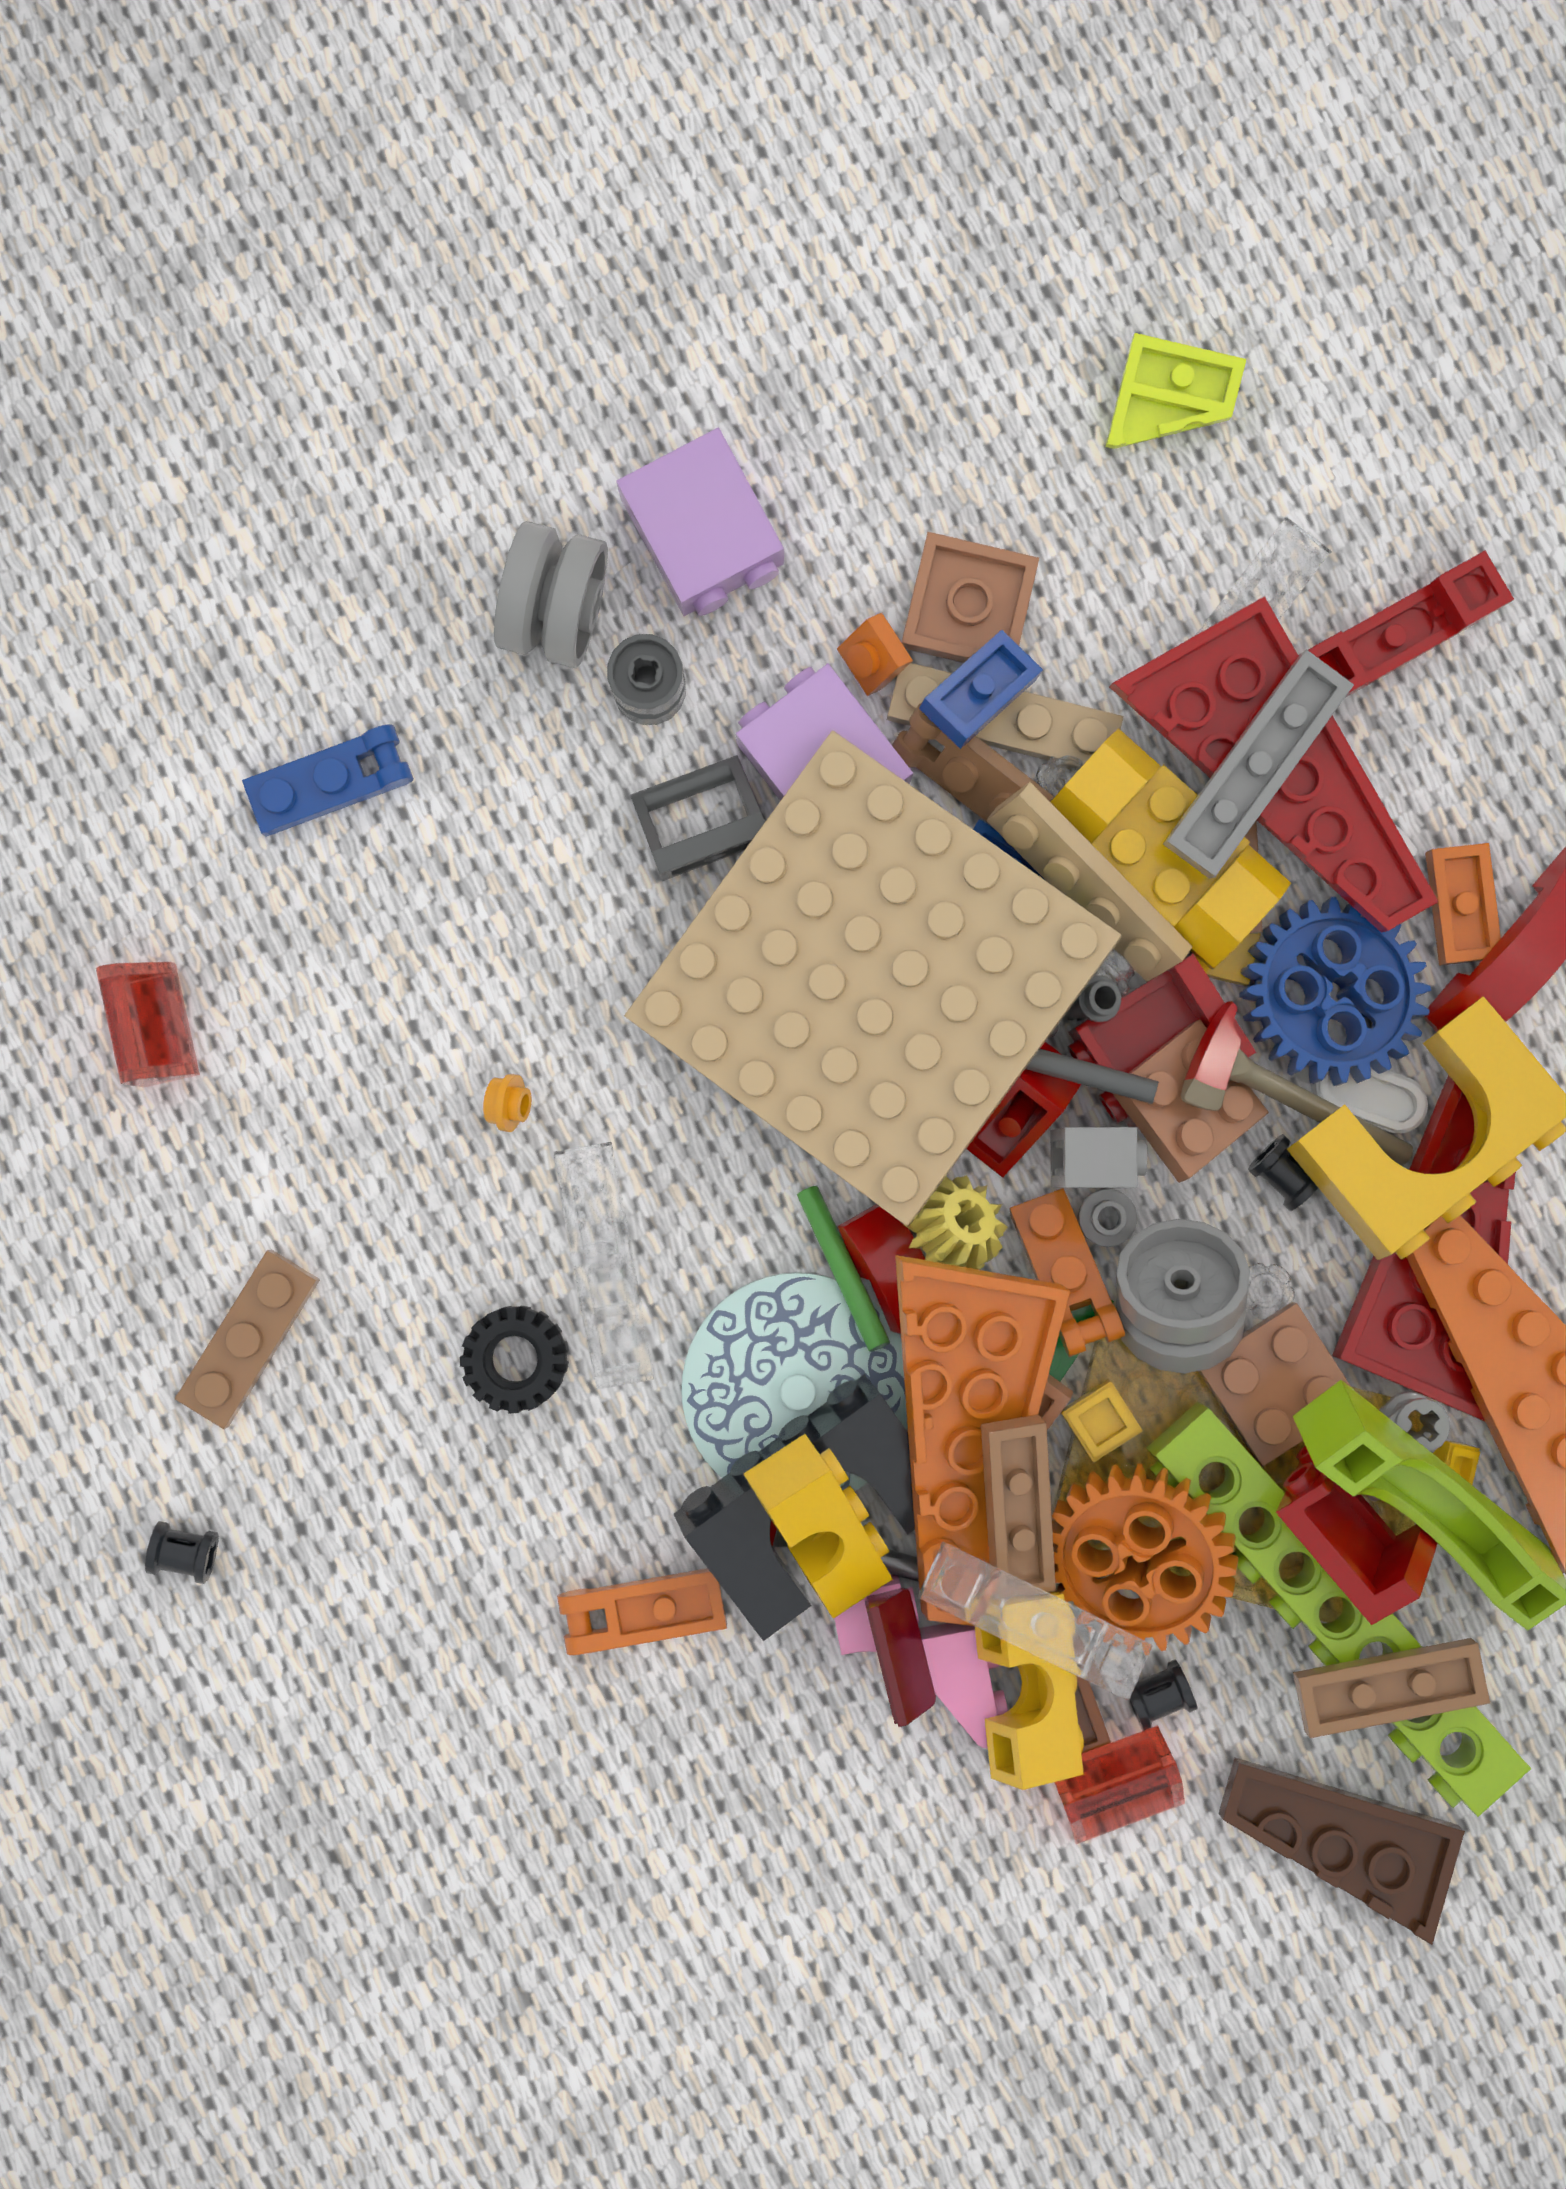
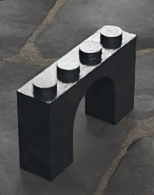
M865 1374L856 1381H846L837 1386L829 1394L826 1403L808 1416H799L788 1422L781 1429L778 1438L760 1451H751L740 1457L731 1467L729 1474L711 1487L705 1486L695 1490L685 1499L681 1509L674 1513L684 1538L763 1641L812 1605L797 1579L771 1546V1518L745 1478V1472L806 1434L819 1454L829 1448L845 1472L855 1474L867 1481L879 1494L907 1535L915 1530L908 1432Z

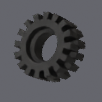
M522 1305L519 1307L507 1306L500 1308L478 1320L471 1327L470 1334L465 1337L461 1346L464 1347V1352L460 1356V1367H464L465 1376L462 1378L466 1387L470 1385L475 1392L472 1396L479 1402L483 1400L490 1405L489 1409L497 1412L499 1410H507L508 1414L519 1413L527 1409L530 1411L547 1401L564 1381L563 1378L569 1361H567L568 1344L567 1341L564 1342L561 1335L563 1331L558 1324H554L549 1320V1316L544 1312H537L532 1310L531 1307ZM506 1337H522L528 1340L535 1348L537 1366L529 1378L522 1381H510L503 1378L496 1371L493 1363V1353L497 1344Z

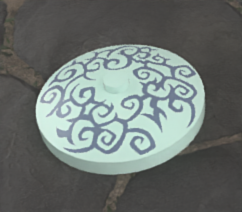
M794 1272L767 1276L737 1289L711 1311L696 1332L689 1347L683 1369L681 1392L683 1411L690 1435L705 1461L721 1478L730 1473L731 1467L740 1457L751 1451H760L778 1438L781 1429L788 1422L799 1416H808L826 1403L829 1394L837 1386L846 1381H856L864 1374L879 1391L907 1430L901 1336L890 1331L882 1309L871 1300L890 1343L873 1352L868 1351L836 1279L824 1275ZM845 1472L849 1480L841 1484L840 1487L843 1490L851 1486L856 1491L868 1482L855 1474Z

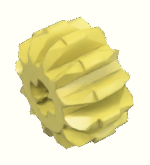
M967 1175L956 1177L952 1181L946 1176L910 1226L907 1227L917 1234L912 1239L909 1248H922L926 1253V1261L980 1270L985 1266L986 1262L996 1257L1003 1248L998 1239L1003 1236L1008 1227L995 1218L1002 1204H990L986 1199L987 1185L977 1186L973 1189Z

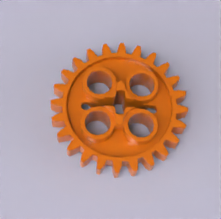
M1137 1463L1132 1478H1125L1118 1465H1112L1107 1483L1093 1471L1089 1473L1085 1485L1086 1490L1073 1483L1066 1497L1067 1502L1057 1501L1052 1517L1055 1519L1052 1520L1055 1583H1060L1056 1592L1064 1594L1065 1602H1074L1070 1613V1620L1072 1622L1080 1620L1085 1616L1092 1620L1088 1635L1093 1637L1105 1627L1111 1630V1646L1116 1647L1121 1642L1123 1636L1127 1635L1132 1636L1135 1650L1141 1652L1145 1638L1153 1637L1158 1648L1161 1651H1166L1170 1634L1173 1633L1180 1642L1187 1645L1190 1642L1191 1625L1206 1634L1210 1628L1211 1615L1218 1617L1224 1615L1227 1601L1224 1597L1233 1596L1236 1579L1232 1576L1236 1575L1239 1557L1230 1554L1234 1551L1236 1537L1232 1533H1221L1226 1521V1514L1224 1512L1206 1514L1209 1509L1211 1495L1206 1493L1195 1499L1188 1496L1190 1479H1184L1174 1488L1168 1485V1469L1166 1468L1160 1470L1155 1480H1150L1146 1478L1143 1464ZM1142 1516L1153 1517L1163 1526L1156 1528L1148 1527L1137 1518ZM1176 1537H1183V1538H1184V1539L1172 1540V1539H1174V1538H1176ZM1092 1539L1100 1540L1110 1549L1097 1550L1091 1547L1087 1541ZM1169 1567H1184L1193 1575L1178 1576L1171 1572ZM1107 1576V1577L1102 1578V1579H1097V1578H1095V1577H1098V1578H1099V1577ZM1118 1590H1132L1140 1598H1127L1121 1595Z

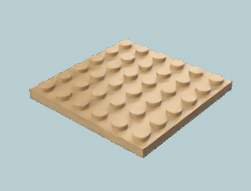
M832 730L624 1016L909 1227L1121 940L1122 935Z

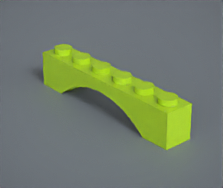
M1339 1380L1293 1415L1315 1468L1350 1495L1364 1494L1374 1496L1392 1505L1409 1517L1453 1557L1497 1608L1527 1631L1566 1605V1579L1548 1546L1344 1381Z

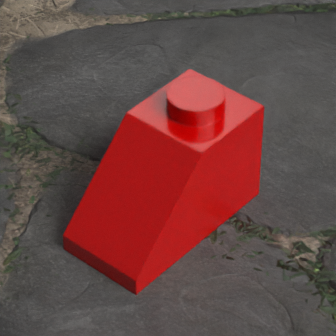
M1047 1042L1040 1048L1061 1054ZM1025 1069L966 1149L1003 1178L1064 1112L1081 1084Z

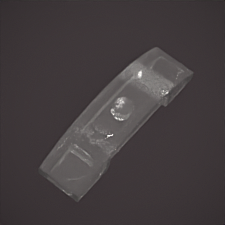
M942 1542L917 1598L1128 1701L1153 1647L1152 1644L945 1542Z

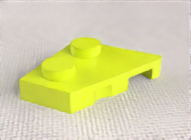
M1134 333L1105 447L1115 449L1229 421L1233 415L1247 359Z

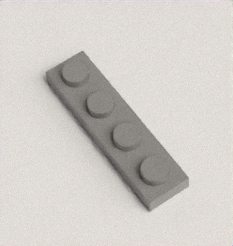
M1307 649L1302 652L1169 834L1163 845L1209 879L1216 877L1354 684Z

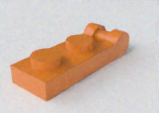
M1064 1188L1010 1207L1011 1219L1036 1280L1062 1284L1070 1290L1059 1333L1068 1356L1071 1357L1086 1351L1085 1345L1105 1338L1109 1343L1125 1337V1331L1119 1314L1109 1297ZM1091 1304L1095 1316L1077 1323L1071 1311Z
M708 1568L593 1589H578L557 1595L560 1614L566 1615L569 1634L564 1636L567 1655H581L727 1629L721 1585ZM605 1609L607 1628L592 1629L589 1611Z

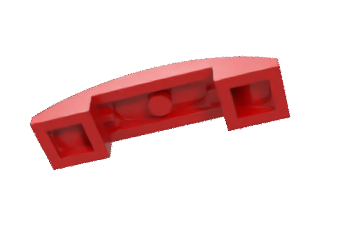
M1486 550L1438 576L1425 587L1344 632H1338L1308 649V651L1354 684L1347 694L1349 696L1461 633L1509 604L1514 598Z
M1566 846L1532 885L1539 893L1538 896L1470 975L1457 973L1427 1008L1430 1010L1429 1015L1422 1018L1436 1032L1483 996L1505 1022L1508 1021L1545 985L1566 960Z

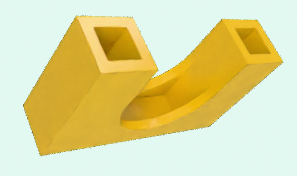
M1484 996L1422 1043L1465 1094L1474 1117V1136L1471 1147L1464 1160L1453 1171L1443 1174H1423L1402 1167L1382 1150L1345 1104L1287 1148L1377 1260L1392 1255L1394 1252L1402 1260L1430 1239L1424 1229L1440 1216L1446 1223L1456 1219L1476 1203V1200L1470 1194L1474 1189L1486 1180L1492 1187L1497 1186L1522 1166L1516 1156L1533 1144L1538 1151H1541L1566 1132V1126L1562 1122L1566 1118V1093Z

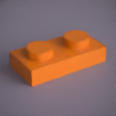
M1489 843L1431 849L1425 852L1429 885L1439 901L1432 905L1439 966L1482 961L1501 939Z

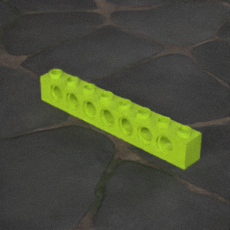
M1197 1401L1146 1447L1157 1460L1149 1468L1155 1476H1157L1162 1468L1168 1469V1485L1175 1488L1181 1481L1188 1478L1191 1480L1188 1493L1190 1498L1195 1499L1206 1493L1211 1495L1209 1509L1206 1514L1218 1512L1226 1514L1225 1526L1221 1533L1235 1534L1234 1548L1236 1551L1232 1555L1239 1557L1237 1568L1252 1584L1256 1583L1260 1578L1268 1584L1276 1593L1268 1601L1269 1604L1292 1629L1299 1623H1302L1316 1639L1308 1647L1325 1666L1359 1660L1362 1649L1372 1642L1382 1643V1655L1422 1647L1394 1614L1385 1617L1373 1625L1366 1620L1277 1515L1276 1511L1285 1494L1284 1491L1207 1406ZM1212 1462H1221L1225 1469L1223 1483L1211 1491L1201 1490L1199 1474L1203 1467ZM1251 1507H1262L1264 1512L1262 1527L1256 1533L1250 1535L1241 1534L1239 1519L1243 1512ZM1291 1552H1301L1304 1564L1300 1573L1293 1578H1281L1279 1565L1284 1556ZM1341 1597L1343 1601L1341 1615L1332 1622H1320L1319 1611L1322 1604L1329 1598ZM1476 1706L1392 1722L1395 1729L1387 1735L1412 1763L1422 1757L1435 1771L1427 1780L1452 1808L1462 1801L1477 1817L1531 1770L1530 1766ZM1461 1732L1462 1739L1459 1748L1450 1755H1441L1440 1746L1443 1739L1451 1733Z

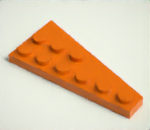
M1461 1215L1449 1223H1446L1440 1216L1424 1229L1430 1239L1407 1256L1408 1262L1430 1307L1436 1309L1450 1338V1341L1447 1343L1456 1362L1462 1363L1473 1386L1470 1391L1508 1470L1515 1473L1527 1498L1528 1503L1525 1505L1534 1524L1540 1526L1551 1548L1550 1551L1562 1573L1566 1574V1325Z
M895 1255L921 1611L927 1620L974 1626L972 1599L990 1596L992 1593L981 1424L1038 1415L1070 1290L1062 1284Z

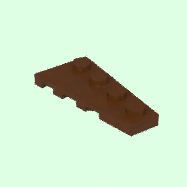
M1234 1757L1218 1813L1225 1822L1285 1858L1294 1860L1314 1872L1320 1879L1335 1888L1339 1887L1364 1902L1367 1907L1387 1919L1391 1918L1411 1930L1417 1937L1433 1945L1465 1833L1459 1825Z

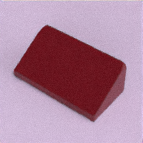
M900 1588L868 1596L865 1601L894 1724H898V1727L910 1724L936 1702V1695L911 1594L907 1588Z

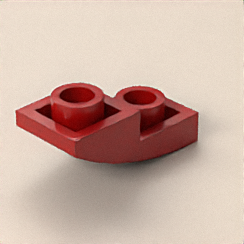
M875 1204L838 1225V1228L860 1278L870 1280L890 1331L901 1334L895 1255L925 1260V1256L921 1249L909 1248L914 1238L910 1230L886 1210Z

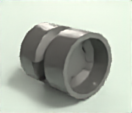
M653 634L634 635L623 640L613 650L607 664V680L618 709L629 720L641 725H658L670 720L681 709L686 696L683 664L677 650L666 639Z

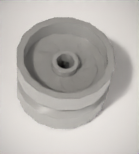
M529 521L523 522L514 536L500 582L494 619V643L496 647L526 655L537 646L542 637V648L547 661L577 668L586 654L601 606L608 558L606 541L577 534L566 543L561 552V544L555 528Z
M1174 1219L1154 1223L1133 1235L1120 1253L1116 1273V1310L1125 1331V1337L1121 1338L1124 1344L1143 1362L1159 1370L1184 1374L1210 1369L1230 1357L1243 1338L1250 1269L1243 1250L1227 1233L1200 1221Z

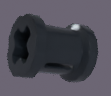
M1282 1134L1255 1158L1248 1170L1255 1177L1261 1175L1285 1198L1283 1205L1289 1211H1293L1310 1198L1318 1187L1287 1150L1290 1140Z
M158 1521L151 1534L146 1552V1573L157 1575L160 1570L194 1576L195 1583L205 1584L213 1570L219 1542L218 1532L208 1531L203 1536L172 1530L169 1523Z
M1176 1659L1167 1663L1166 1670L1138 1682H1134L1130 1678L1122 1681L1129 1703L1143 1732L1152 1729V1722L1181 1709H1186L1189 1713L1198 1709L1189 1683Z

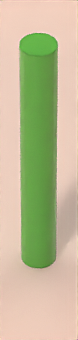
M818 1186L804 1189L797 1194V1197L868 1351L873 1352L888 1345L890 1340Z

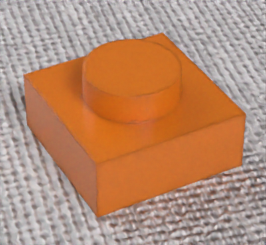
M883 613L866 619L837 648L867 696L882 690L913 661Z

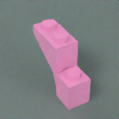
M890 1574L893 1580L869 1596L900 1589L899 1577ZM910 1587L907 1589L910 1591L917 1622H919L913 1588ZM867 1597L835 1617L841 1655L856 1652H877L865 1605ZM943 1623L919 1628L935 1694L976 1744L988 1749L985 1718L998 1716L1008 1711L1004 1691H993L989 1669L998 1668L999 1665L978 1659L975 1626Z

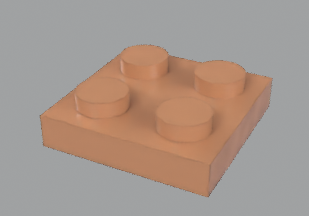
M927 532L901 643L907 650L965 663L1001 630L1019 646L1039 557Z
M1200 1019L1188 1025L1129 1072L1130 1074L1159 1081L1153 1104L1113 1093L1178 1183L1190 1179L1269 1113L1249 1086L1242 1082L1238 1083L1231 1080L1228 1082L1220 1110H1205L1183 1102L1181 1093L1184 1080L1201 1038L1207 1030Z
M1290 1302L1244 1332L1242 1340L1230 1357L1210 1369L1198 1371L1254 1459L1261 1466H1265L1303 1441L1293 1415L1339 1380L1344 1381L1350 1386L1301 1308L1295 1302Z

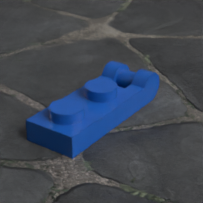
M387 724L375 727L354 739L243 779L242 783L261 834L265 837L411 783L414 778L408 762H401L396 749L400 741L394 725ZM374 755L380 770L365 776L360 760Z

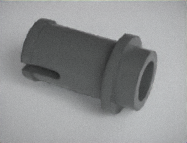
M1102 975L1093 976L1070 1007L1069 1014H1066L1064 1017L1071 1021L1076 1018L1077 1021H1082L1086 1018L1094 1022L1110 1020L1117 1014L1121 1005V992L1117 984L1108 977Z

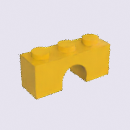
M804 1434L744 1473L745 1478L765 1511L788 1544V1549L833 1619L893 1580L881 1559L890 1551L871 1522L862 1526L861 1522L868 1518L869 1514L851 1486L843 1490L841 1489L840 1485L849 1480L829 1448L819 1454L809 1438Z
M1048 1592L1005 1601H998L994 1595L972 1599L978 1659L1008 1668L1017 1666L1022 1681L1020 1696L1015 1705L1004 1714L985 1718L991 1779L1026 1790L1084 1775L1081 1755L1084 1739L1081 1728L1078 1725L1075 1700L1077 1676L1071 1663L1068 1636L1071 1620L1068 1609L1065 1606L1064 1594Z

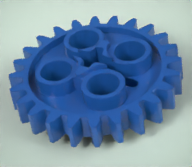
M1331 897L1323 902L1321 910H1319L1313 900H1309L1300 906L1299 915L1291 908L1279 916L1281 927L1271 923L1263 929L1262 935L1267 943L1257 942L1248 950L1260 963L1248 964L1241 969V974L1255 981V984L1241 991L1239 997L1255 1001L1256 1008L1244 1015L1243 1019L1249 1022L1261 1021L1263 1028L1255 1035L1253 1041L1258 1043L1268 1039L1272 1040L1275 1045L1268 1057L1270 1061L1287 1055L1290 1057L1287 1074L1292 1076L1308 1066L1310 1083L1315 1084L1322 1081L1329 1071L1333 1086H1340L1347 1083L1349 1073L1356 1083H1360L1371 1078V1068L1378 1074L1390 1070L1392 1066L1389 1057L1398 1060L1410 1053L1402 1040L1412 1041L1421 1037V1030L1411 1020L1429 1015L1430 1010L1416 1003L1415 1000L1416 997L1431 991V986L1415 982L1414 975L1426 968L1427 965L1426 962H1409L1407 955L1417 945L1415 940L1400 945L1395 940L1400 931L1401 924L1381 933L1365 917H1361V914L1350 904L1346 905L1341 912L1337 898ZM1324 939L1333 941L1340 948L1342 954L1340 964L1333 963L1324 954ZM1298 955L1303 956L1306 966L1298 963ZM1287 979L1294 980L1302 987L1305 995L1303 1005L1295 1004L1287 997L1285 992V982ZM1367 979L1374 980L1382 988L1384 994L1382 1004L1374 1002L1367 995L1365 988ZM1333 982L1340 988L1336 995L1338 1001L1333 1000L1329 995L1334 987ZM1364 1017L1371 1020L1372 1028L1367 1027ZM1330 1019L1338 1021L1345 1028L1347 1036L1344 1045L1337 1044L1329 1036L1327 1028Z

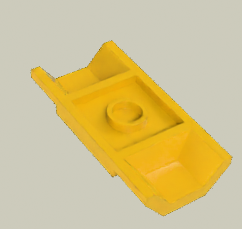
M1118 728L1065 784L1050 803L1192 946L1190 951L1213 970L1277 904L1291 885V882L1249 845L1250 841L1245 837L1216 877L1211 879L1164 846V841L1198 795L1164 764L1161 767Z

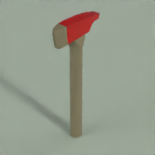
M1233 1001L1226 1002L1220 1008L1201 1038L1186 1074L1181 1093L1183 1102L1197 1108L1217 1111L1222 1107L1229 1080L1238 1083L1242 1082L1319 1123L1340 1108L1254 1063L1252 1059L1239 1049L1241 1038L1234 1028L1237 1006ZM1354 1115L1393 1161L1404 1165L1411 1159L1413 1155V1146Z

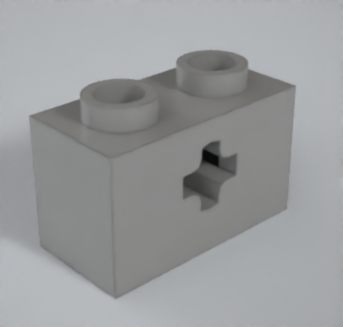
M1064 1127L1050 1130L1051 1187L1138 1188V1176H1145L1147 1171L1146 1141L1137 1140V1127Z

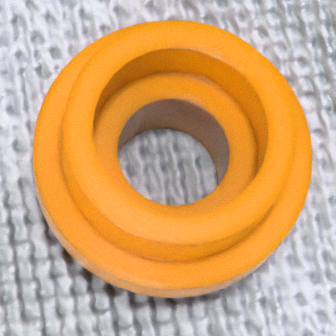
M507 1074L504 1078L495 1077L487 1086L483 1102L484 1118L486 1122L496 1124L500 1131L513 1132L520 1122L526 1121L530 1113L531 1092L529 1088H525L523 1078L520 1075Z

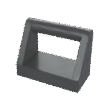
M738 755L630 795L662 881L743 852L765 823ZM728 782H735L747 817L662 848L649 814L650 811Z

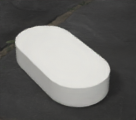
M1371 1068V1078L1360 1083H1356L1349 1073L1347 1083L1340 1086H1333L1328 1071L1322 1081L1312 1084V1092L1338 1107H1342L1345 1104L1354 1115L1391 1134L1407 1133L1414 1130L1423 1122L1427 1114L1428 1100L1423 1088L1413 1079L1389 1070L1378 1074Z

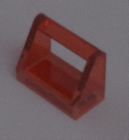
M173 962L114 963L97 967L96 973L120 1084L144 1088L200 1075L176 964Z
M1158 1725L1082 1753L1084 1775L1054 1782L1076 1845L1185 1804L1183 1783L1177 1764Z

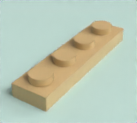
M910 663L897 675L886 720L910 726L909 719L917 706L952 673ZM1024 691L985 726L976 737L988 746L1081 768L1118 728L1121 730L1124 716Z
M1031 782L998 805L986 820L1049 884L1122 935L1114 950L1146 982L1181 963L1191 950L1192 946Z

